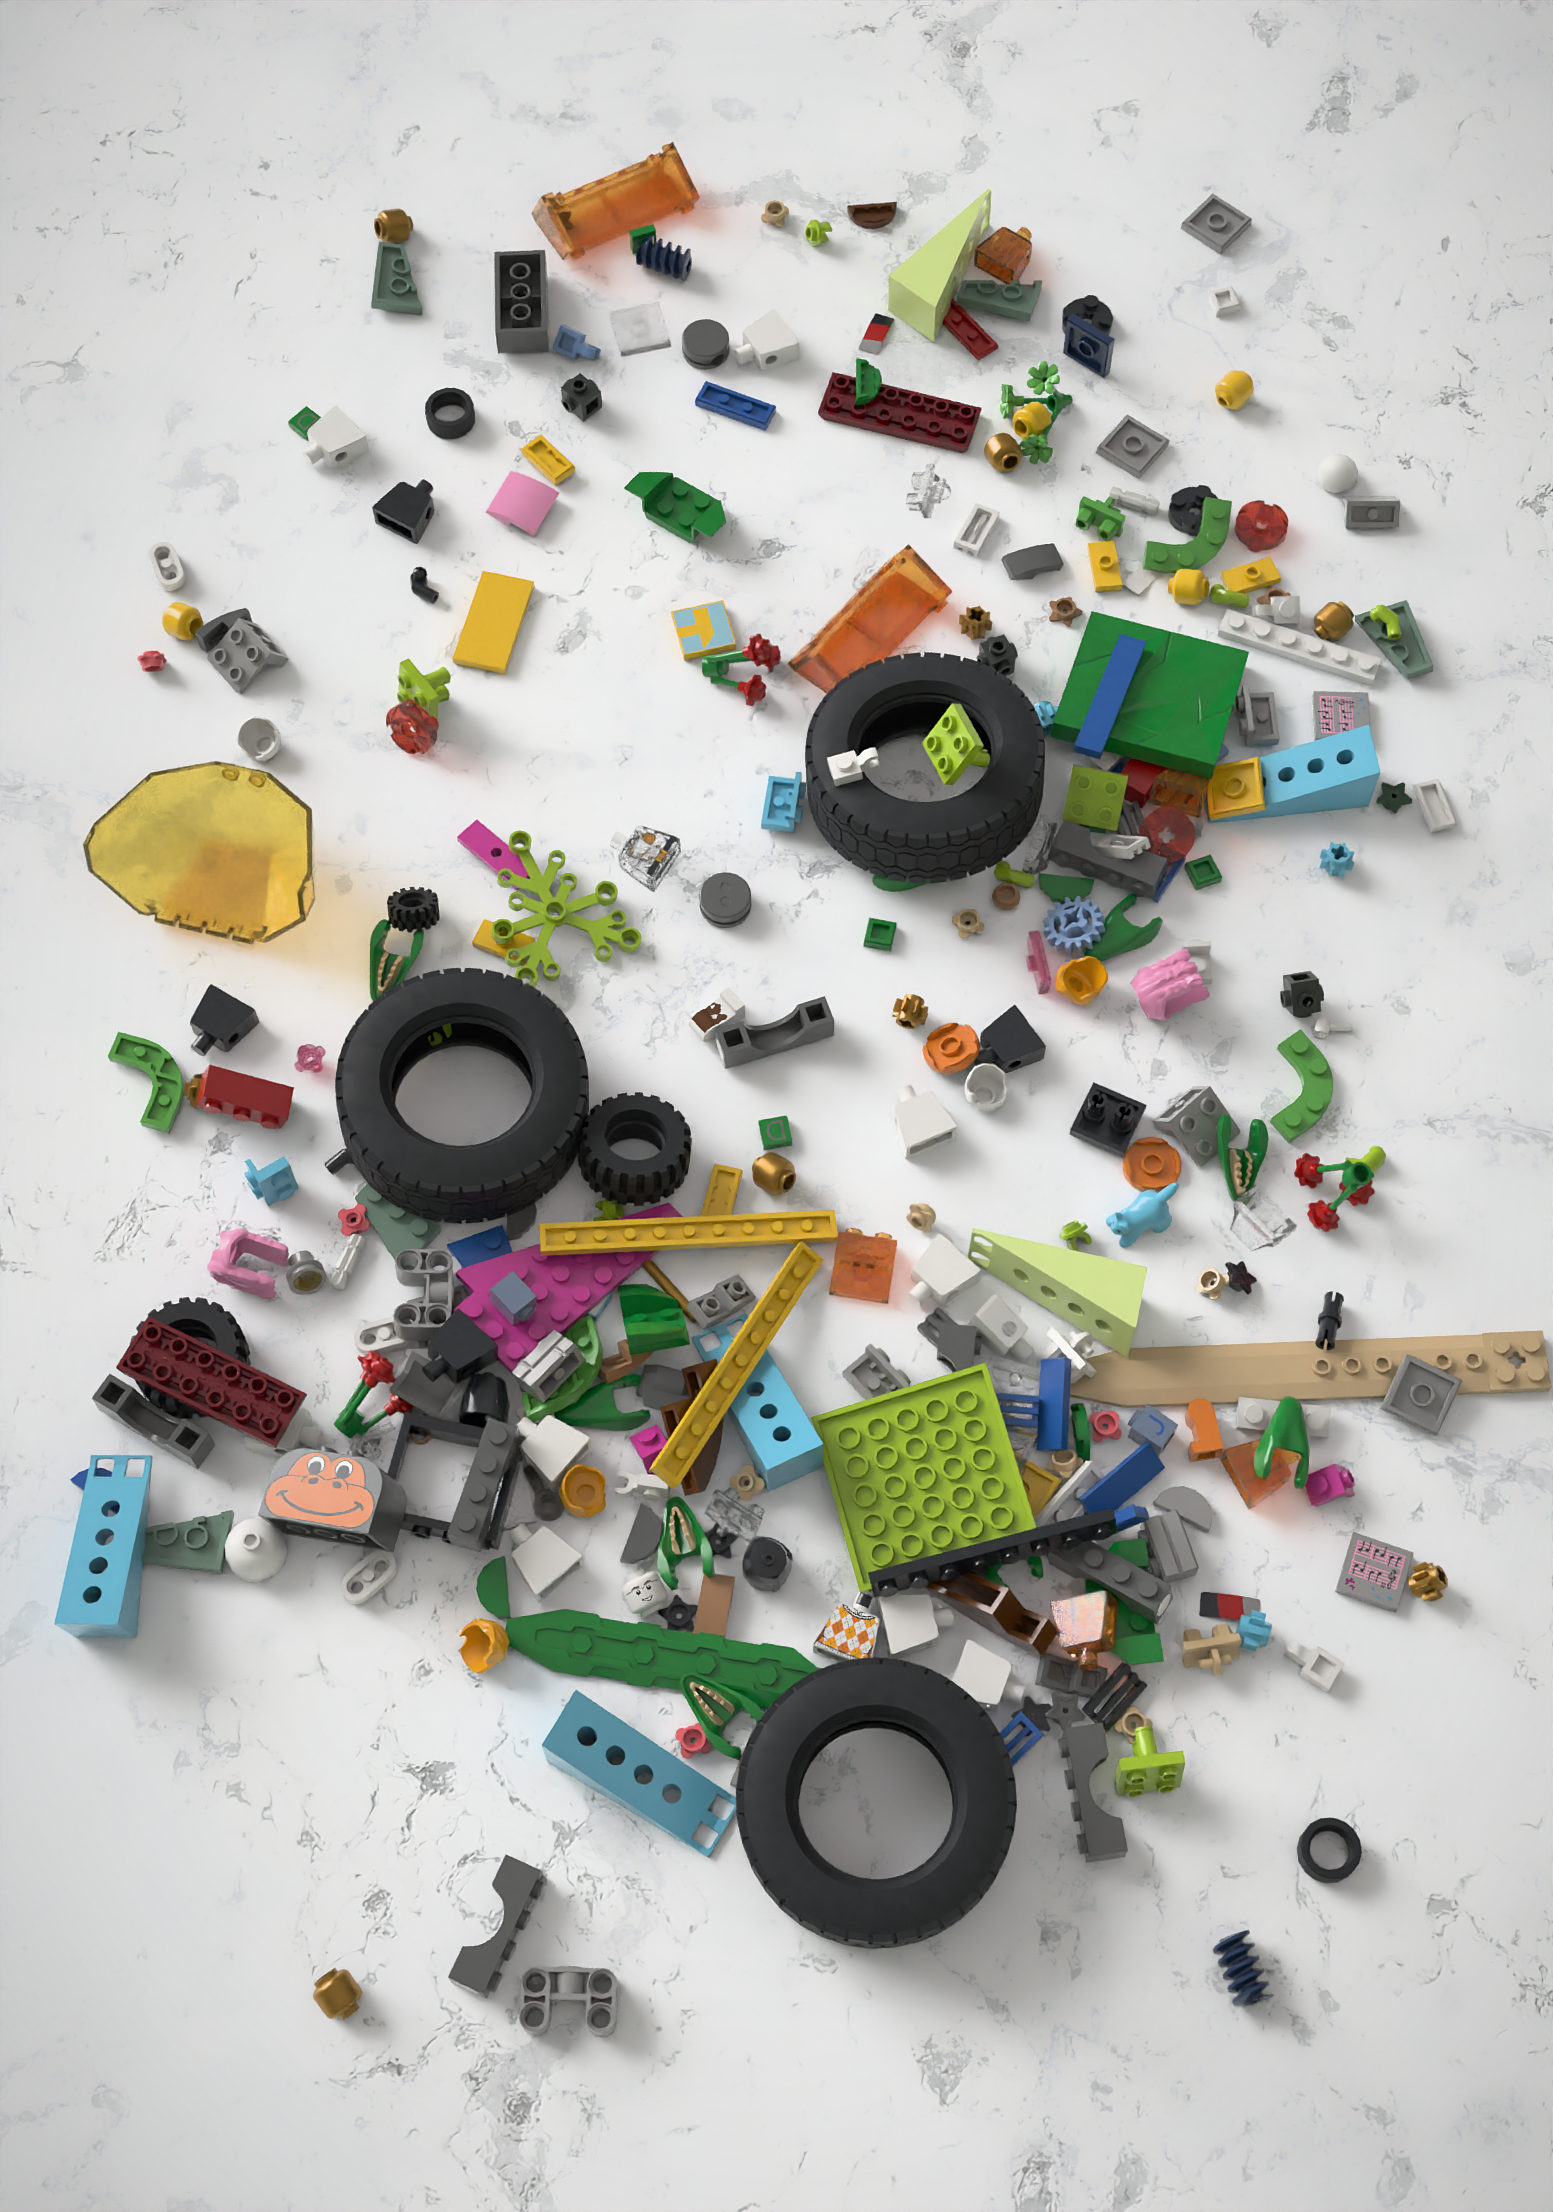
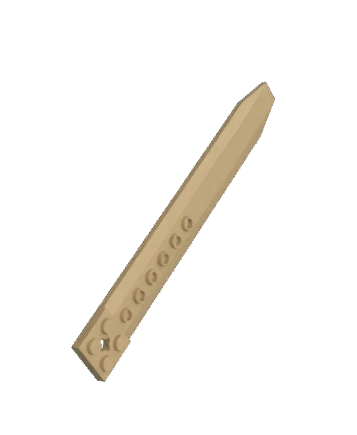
M1543 1330L1489 1332L1477 1335L1335 1340V1347L1332 1350H1327V1340H1325L1324 1350L1316 1346V1341L1130 1348L1128 1358L1117 1351L1086 1358L1097 1373L1092 1378L1084 1374L1074 1384L1070 1382V1397L1123 1408L1146 1407L1147 1404L1152 1407L1189 1406L1195 1399H1205L1212 1405L1238 1404L1239 1396L1281 1401L1286 1396L1294 1397L1298 1401L1385 1398L1405 1354H1409L1461 1379L1462 1383L1456 1395L1550 1391L1552 1386ZM1518 1356L1522 1359L1523 1363H1521L1520 1368H1515V1365L1509 1363L1508 1359Z

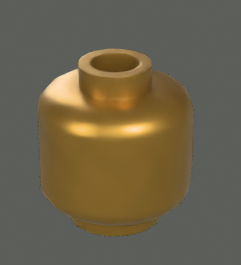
M400 208L384 210L374 220V231L377 238L383 242H405L408 240L410 232L413 231V221Z
M998 433L992 436L984 447L985 458L998 472L1003 473L1014 470L1022 459L1023 452L1020 445L1008 433Z
M1341 601L1338 603L1328 602L1313 618L1316 626L1314 632L1322 640L1326 641L1328 639L1332 642H1337L1352 629L1354 614Z
M768 1152L762 1157H758L752 1165L753 1182L756 1186L772 1195L788 1192L796 1181L795 1168L792 1162L777 1153Z
M334 1967L314 1983L316 1989L313 1992V1999L327 2018L333 2019L341 2015L343 2020H345L360 2008L357 2001L362 1996V1989L348 1970L342 1969L337 1971Z

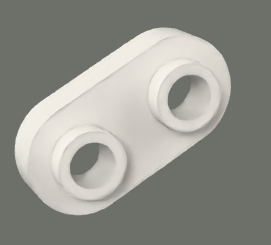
M168 542L154 544L150 548L149 557L159 585L169 591L179 589L185 582V575L175 547Z
M393 1316L362 1324L354 1334V1342L357 1349L365 1355L370 1351L378 1354L401 1348L411 1343V1341L402 1340L395 1336ZM404 1319L403 1321H401V1323L411 1324L412 1321L410 1319ZM368 1338L376 1339L371 1345L365 1343Z
M375 1550L365 1557L343 1577L340 1587L344 1598L350 1603L360 1604L372 1597L395 1576L397 1563L394 1556L390 1552ZM386 1564L387 1569L384 1572H377V1566ZM360 1584L363 1586L361 1592H352L355 1585Z

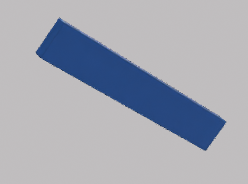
M1120 634L1075 742L1073 752L1100 760L1147 641Z

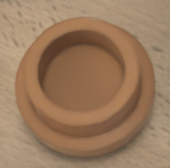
M1002 883L994 889L992 900L999 909L1011 910L1018 906L1021 895L1015 885Z

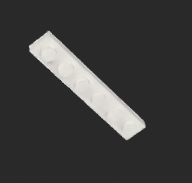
M1230 609L1226 610L1217 636L1370 686L1373 685L1382 660L1381 658Z

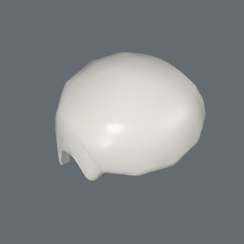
M1343 454L1328 456L1322 461L1317 471L1319 484L1329 492H1348L1354 483H1357L1358 469L1355 462L1349 456Z
M253 716L246 719L238 728L237 744L250 759L265 761L273 757L280 749V732L269 719Z
M987 1063L975 1066L967 1076L964 1086L968 1102L973 1107L986 1111H992L1002 1106L1009 1091L1006 1085L1005 1072L996 1065Z

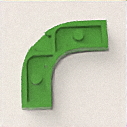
M1206 497L1203 504L1199 533L1190 542L1185 544H1167L1147 541L1143 569L1176 574L1179 569L1197 570L1212 560L1220 551L1227 538L1232 501Z
M1301 1029L1278 1044L1277 1047L1281 1055L1296 1070L1302 1084L1301 1095L1292 1104L1273 1116L1270 1121L1288 1144L1317 1124L1325 1114L1333 1092L1332 1072L1326 1058Z
M118 1031L108 1054L109 1060L146 1073L153 1085L151 1097L140 1120L141 1125L170 1134L184 1096V1083L178 1065L171 1054L159 1044Z
M591 1314L581 1318L565 1332L567 1339L577 1346L585 1358L581 1366L544 1403H541L527 1392L521 1394L526 1415L531 1421L535 1422L570 1404L576 1403L598 1375L603 1359V1347L596 1323Z

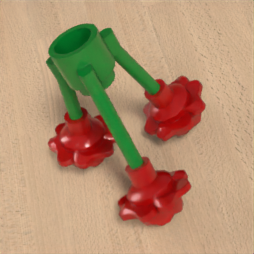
M761 634L750 636V643L743 650L720 655H707L702 660V673L704 677H711V684H723L737 688L738 692L744 693L746 705L754 706L756 701L761 702L766 696L765 690L767 687L765 683L761 682L762 676L754 674L753 678L748 682L740 681L739 683L722 677L728 674L729 663L747 661L754 662L757 667L765 665L768 671L773 673L774 666L781 662V652L778 645H772L770 640L763 639Z
M1304 1153L1302 1158L1296 1160L1297 1167L1294 1172L1295 1177L1299 1178L1300 1186L1307 1185L1314 1189L1317 1184L1323 1182L1322 1174L1324 1172L1344 1171L1342 1182L1339 1184V1189L1342 1190L1341 1195L1333 1203H1328L1327 1205L1323 1200H1319L1317 1203H1310L1308 1206L1310 1210L1307 1212V1216L1314 1228L1322 1229L1324 1232H1328L1330 1229L1336 1230L1338 1228L1337 1222L1340 1220L1336 1212L1337 1207L1341 1203L1348 1200L1352 1206H1357L1359 1202L1362 1205H1366L1369 1197L1374 1195L1375 1190L1371 1187L1374 1173L1363 1162L1352 1164L1351 1161L1347 1160L1340 1164L1324 1166L1319 1164L1320 1158L1318 1156Z
M370 1351L365 1357L358 1355L357 1359L363 1369L359 1377L361 1381L347 1405L333 1423L341 1433L351 1439L356 1433L363 1436L369 1428L387 1415L391 1417L396 1412L401 1414L405 1412L412 1413L414 1406L390 1392L392 1394L390 1395V1403L384 1406V1410L365 1424L362 1422L365 1416L357 1409L371 1388H375L379 1382L389 1384L396 1381L393 1363L373 1351Z

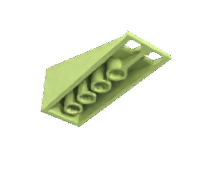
M989 188L889 275L888 311L933 342H935L943 324V318L950 308L952 298L954 299L980 239L984 231L990 226L992 190Z
M973 1228L968 1259L975 1265L1084 1332H1090L1094 1338L1128 1358L1136 1329L1148 1267ZM974 1237H981L993 1245L992 1247L983 1245L981 1242H976ZM972 1252L980 1253L989 1260L973 1257Z

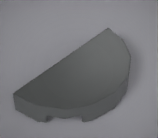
M535 1202L530 1206L525 1205V1209L509 1216L507 1214V1238L509 1241L520 1239L535 1224L537 1216Z
M643 1503L640 1504L620 1558L621 1563L635 1564L637 1561L644 1560L648 1556H652L660 1544L662 1529L659 1518L650 1507Z

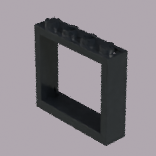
M405 1412L387 1474L398 1482L411 1433L424 1437L430 1435L434 1439L478 1448L485 1428ZM521 1436L511 1467L504 1474L490 1529L482 1549L490 1550L491 1548L499 1550L523 1460L520 1446L525 1440L524 1436ZM405 1513L400 1529L412 1531V1535L423 1539H429L430 1535L440 1537L443 1542L451 1544L447 1535L451 1522Z

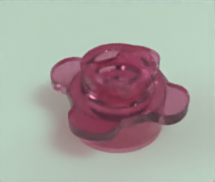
M312 1044L300 1046L296 1054L298 1060L295 1063L296 1070L299 1072L304 1070H312L314 1073L320 1072L323 1069L321 1062L322 1057L326 1054L325 1049L322 1046L316 1047Z

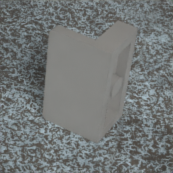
M1342 496V503L1345 504V528L1399 527L1400 500L1395 496Z

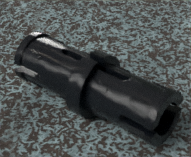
M1333 1291L1325 1294L1323 1311L1318 1316L1319 1331L1315 1344L1322 1350H1324L1325 1340L1328 1341L1327 1350L1334 1349L1337 1330L1342 1324L1340 1313L1344 1296L1339 1292H1336L1334 1302L1332 1300Z

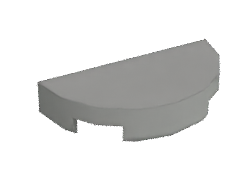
M1184 1486L1171 1487L1161 1492L1152 1504L1166 1512L1178 1510L1181 1520L1207 1533L1210 1530L1212 1522L1211 1507L1205 1497L1194 1489Z

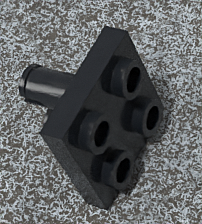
M1093 1082L1070 1129L1069 1135L1123 1158L1147 1105Z

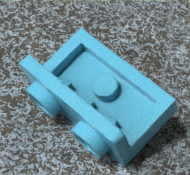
M796 771L795 779L769 776L761 829L794 833L796 822L801 823L803 806H798L799 799H805L806 782H802V772Z
M284 1156L259 1171L250 1158L244 1161L248 1169L244 1175L250 1183V1189L257 1200L263 1198L268 1206L278 1200L289 1198L295 1190L299 1189L291 1166Z

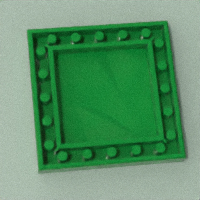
M1092 611L1058 706L1050 737L1072 743L1076 742L1120 634L1147 642L1104 751L1212 779L1249 651Z

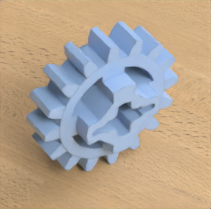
M1077 896L1074 902H1071L1069 897H1066L1065 904L1055 903L1057 908L1055 911L1047 910L1049 918L1043 919L1045 926L1043 932L1050 947L1055 946L1057 952L1060 953L1065 948L1068 955H1071L1074 949H1077L1079 954H1082L1083 947L1085 946L1093 949V940L1101 941L1099 933L1105 932L1103 924L1105 920L1099 905H1092L1091 899L1088 898L1083 903L1080 896ZM1089 917L1092 919V924H1091V925H1089V921H1088V918H1089ZM1057 926H1059V934L1056 932Z

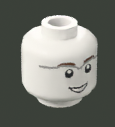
M642 1568L626 1576L629 1582L623 1585L621 1592L631 1613L641 1614L643 1618L665 1607L663 1602L667 1599L668 1595L656 1572L645 1573Z

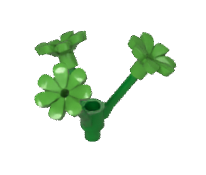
M1046 361L1039 363V369L1031 367L1028 370L1029 375L1033 378L1027 381V386L1031 389L1034 388L1033 393L1036 395H1041L1045 391L1050 395L1047 398L1014 396L1012 385H1001V402L1003 404L1000 405V412L1003 419L1009 418V415L1013 414L1014 406H1024V404L1031 402L1046 404L1047 408L1053 412L1051 423L1043 430L1042 434L1038 436L1031 434L1028 439H1023L1020 442V446L1023 448V455H1031L1029 461L1032 464H1037L1039 459L1043 463L1049 462L1053 449L1047 447V435L1062 409L1066 408L1073 401L1070 394L1060 393L1053 386L1060 383V376L1057 375L1059 370L1055 364L1048 368Z

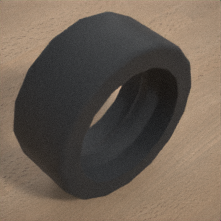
M443 388L430 395L425 403L426 422L430 431L444 439H456L466 435L475 424L474 403L470 395L457 388ZM448 405H456L465 410V414L454 421H443L435 417L439 409Z
M1333 1817L1320 1818L1310 1823L1299 1837L1297 1845L1298 1861L1304 1872L1314 1880L1325 1884L1338 1883L1348 1878L1359 1865L1362 1854L1361 1842L1355 1830L1345 1821ZM1331 1831L1344 1839L1348 1847V1857L1343 1866L1328 1870L1315 1863L1311 1856L1310 1845L1312 1839L1317 1834Z

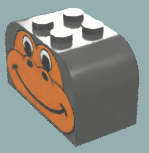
M320 1447L319 1450L299 1448L283 1455L274 1465L258 1516L272 1526L279 1528L286 1535L393 1553L405 1515L407 1497L403 1487L374 1462L365 1458V1455L361 1453L347 1451L346 1455L339 1454L338 1451L328 1447Z

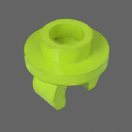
M811 220L805 229V236L812 246H818L820 243L828 242L829 238L826 232H832L833 229L827 221L820 223L818 220Z
M605 1199L595 1203V1207L603 1211V1214L599 1217H594L593 1221L615 1220L624 1217V1207L617 1204V1200L612 1199L608 1201Z
M1074 1220L1062 1227L1063 1232L1059 1236L1061 1240H1067V1247L1070 1250L1079 1251L1076 1246L1078 1237H1081L1086 1245L1092 1243L1090 1235L1083 1232L1088 1228L1086 1222L1079 1223L1078 1220Z

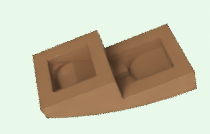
M627 1339L617 1342L619 1353L602 1360L597 1376L609 1384L636 1369L654 1351L630 1355Z
M715 1573V1577L708 1578L704 1574L694 1634L704 1632L722 1635L723 1639H725L734 1590V1576Z

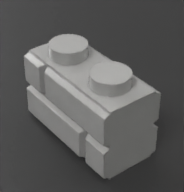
M553 1330L547 1337L540 1340L537 1347L525 1359H522L517 1364L511 1374L524 1391L531 1396L533 1395L541 1403H544L581 1366L585 1358L572 1341Z
M1178 1510L1149 1517V1520L1141 1523V1530L1137 1531L1138 1539L1145 1538L1146 1548H1148L1151 1557L1148 1560L1149 1570L1153 1576L1169 1584L1197 1574L1199 1566Z

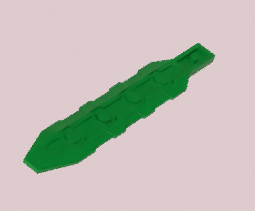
M569 1609L509 1618L505 1628L510 1642L509 1647L553 1672L582 1677L592 1675L626 1681L628 1685L646 1688L656 1686L682 1691L680 1687L681 1677L687 1672H692L742 1694L762 1708H769L793 1684L814 1671L822 1669L816 1667L792 1647L763 1642L761 1645L723 1639L722 1635L704 1632L694 1634L661 1628L657 1624L640 1621L637 1624L600 1618L598 1614Z

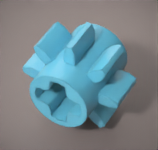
M1041 701L1033 706L1041 721L1043 734L1050 735L1058 706L1053 707L1049 701Z
M1330 842L1328 850L1322 849L1320 858L1323 860L1321 861L1320 869H1325L1329 877L1340 876L1343 878L1346 870L1352 871L1354 862L1352 859L1355 852L1349 851L1346 843L1334 844Z
M1251 1610L1249 1617L1241 1614L1236 1633H1239L1242 1639V1648L1256 1652L1258 1645L1267 1646L1272 1624L1265 1622V1613Z

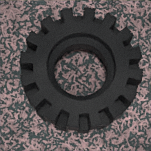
M410 887V890L402 888L400 893L395 891L393 896L389 895L388 897L390 925L392 924L394 929L398 928V931L403 932L407 929V932L412 933L414 929H417V932H421L422 928L428 930L431 928V925L435 926L440 919L438 897L435 892L432 893L431 889L424 891V887H419L418 890H415V887Z

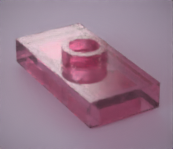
M1039 930L1030 931L1027 940L1029 953L1026 956L1027 968L1029 972L1034 974L1038 995L1045 994L1050 990L1051 975L1041 933Z

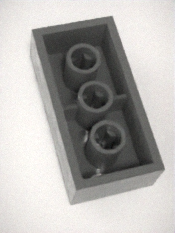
M545 250L494 252L495 335L498 353L549 351L548 273Z

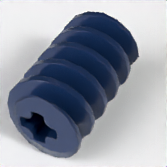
M650 235L647 241H643L639 246L636 264L639 266L644 264V267L647 269L653 267V270L656 272L662 270L665 275L671 274L675 279L681 277L682 281H686L692 266L691 249L687 248L685 253L681 254V245H678L675 251H673L672 242L669 241L664 248L663 239L660 238L654 244V236Z
M1249 1930L1221 1939L1213 1948L1214 1954L1224 1955L1217 1963L1219 1967L1229 1968L1222 1976L1224 1980L1234 1981L1227 1989L1229 1993L1239 1994L1232 2000L1233 2005L1239 2007L1250 2006L1274 1996V1994H1263V1990L1270 1985L1269 1981H1258V1977L1265 1970L1264 1968L1253 1967V1964L1260 1957L1259 1955L1248 1954L1255 1947L1254 1943L1243 1941L1250 1934Z

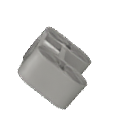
M406 1249L399 1252L396 1256L397 1280L404 1286L424 1287L423 1303H403L397 1306L393 1314L395 1334L402 1340L429 1341L444 1324L436 1325L432 1321L441 1319L446 1322L452 1315V1308H454L453 1260L449 1252L441 1249ZM408 1265L416 1267L413 1270L403 1269V1267ZM435 1266L445 1267L443 1270H435L433 1268ZM404 1319H411L414 1321L411 1324L401 1323V1321H403Z
M579 1966L529 1968L521 1978L519 2021L526 2033L531 2036H541L550 2028L552 2004H557V2001H580L583 2005H586V2024L590 2032L596 2037H608L617 2026L619 1991L617 1979L613 1972L605 1968H584ZM537 1976L543 1977L546 1980V1984L542 1991L534 1993L528 1990V1984L532 1978ZM600 1978H608L612 1982L611 1989L605 1994H599L594 1990V1985ZM536 2010L544 2013L543 2022L539 2026L531 2027L527 2025L526 2019L529 2013ZM599 2012L608 2013L611 2017L608 2026L596 2028L592 2023L595 2014Z

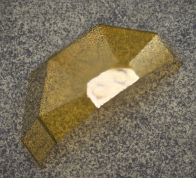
M212 761L151 772L93 824L83 843L88 871L138 914L145 916L155 915V923L175 927L179 921V928L202 933L204 927H206L205 934L229 939L231 933H233V941L252 945L254 941L267 943L306 921L315 902V831L312 809L271 773L258 769Z

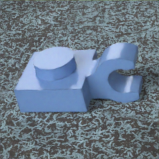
M560 325L552 350L573 360H578L580 354L591 360L593 358L598 359L601 352L600 348L584 343L585 334L566 325Z

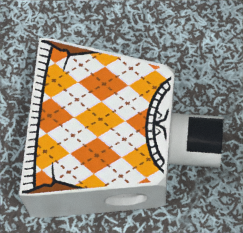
M859 1592L853 1606L839 1602L814 1640L813 1653L836 1662L873 1658L880 1618L870 1614L875 1599Z

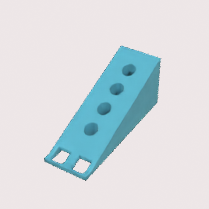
M1366 725L1259 757L1261 760L1266 810L1211 821L1208 811L1207 792L1203 784L1205 777L1198 776L1207 822L1210 824L1369 807L1380 775V768L1370 725Z
M746 1313L691 1337L703 1362L717 1359V1363L720 1362L733 1342L727 1326L738 1321L745 1323L748 1319ZM715 1333L722 1345L706 1352L699 1339ZM766 1349L727 1412L759 1476L764 1479L765 1489L768 1493L822 1468L823 1442ZM752 1393H760V1394H761L760 1396H757V1397H752V1396H750V1394H752Z
M91 1455L90 1466L54 1622L56 1626L74 1637H137L143 1562L141 1560L145 1548L146 1535L144 1532L147 1526L152 1455ZM114 1459L112 1477H96L98 1460ZM129 1460H145L142 1477H125ZM114 1505H120L119 1512L113 1517H108L110 1508ZM114 1535L113 1540L105 1545L106 1540Z
M578 1690L574 1691L542 1743V1748L549 1764L708 1858L736 1812V1797ZM589 1741H594V1742H595V1743H594L593 1745H591V1746H584V1744H585L586 1742H589ZM621 1757L624 1759V1762L620 1765L610 1764L613 1758ZM643 1773L653 1776L652 1781L648 1784H640L636 1779ZM675 1789L682 1796L677 1803H668L663 1798L664 1794L668 1790ZM716 1795L734 1805L726 1820H722L708 1810ZM701 1822L718 1833L710 1848H706L692 1839Z

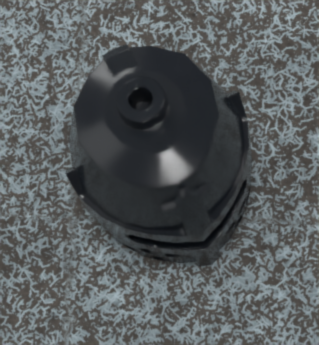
M491 1372L472 1375L462 1397L459 1423L485 1428L487 1421L484 1419L487 1415L495 1418L497 1421L507 1423L510 1403L506 1382Z
M756 1536L744 1553L742 1561L743 1577L754 1588L761 1591L776 1592L780 1590V1587L787 1581L792 1568L791 1561H793L792 1553L783 1543L776 1539Z

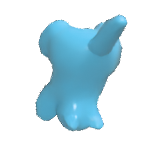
M1174 1182L1168 1185L1159 1193L1156 1190H1146L1137 1196L1133 1204L1106 1218L1107 1226L1111 1227L1115 1235L1121 1236L1119 1240L1121 1247L1131 1246L1148 1229H1152L1154 1233H1162L1171 1225L1172 1216L1170 1215L1167 1201L1176 1193L1179 1188L1178 1183Z

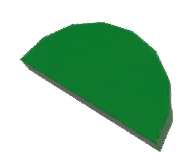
M856 358V405H863L878 396L882 386V377L880 370L870 365L868 360Z
M1039 873L1038 875L1039 888L1051 898L1052 902H1059L1061 905L1065 904L1066 897H1069L1070 901L1074 902L1077 896H1080L1082 900L1087 895H1090L1095 879L1052 874Z
M1076 1403L1070 1406L1072 1411L1071 1420L1077 1458H1082L1084 1463L1086 1460L1090 1461L1089 1426L1084 1404Z
M505 1556L493 1559L483 1567L477 1578L476 1587L480 1604L487 1612L501 1619L511 1618Z

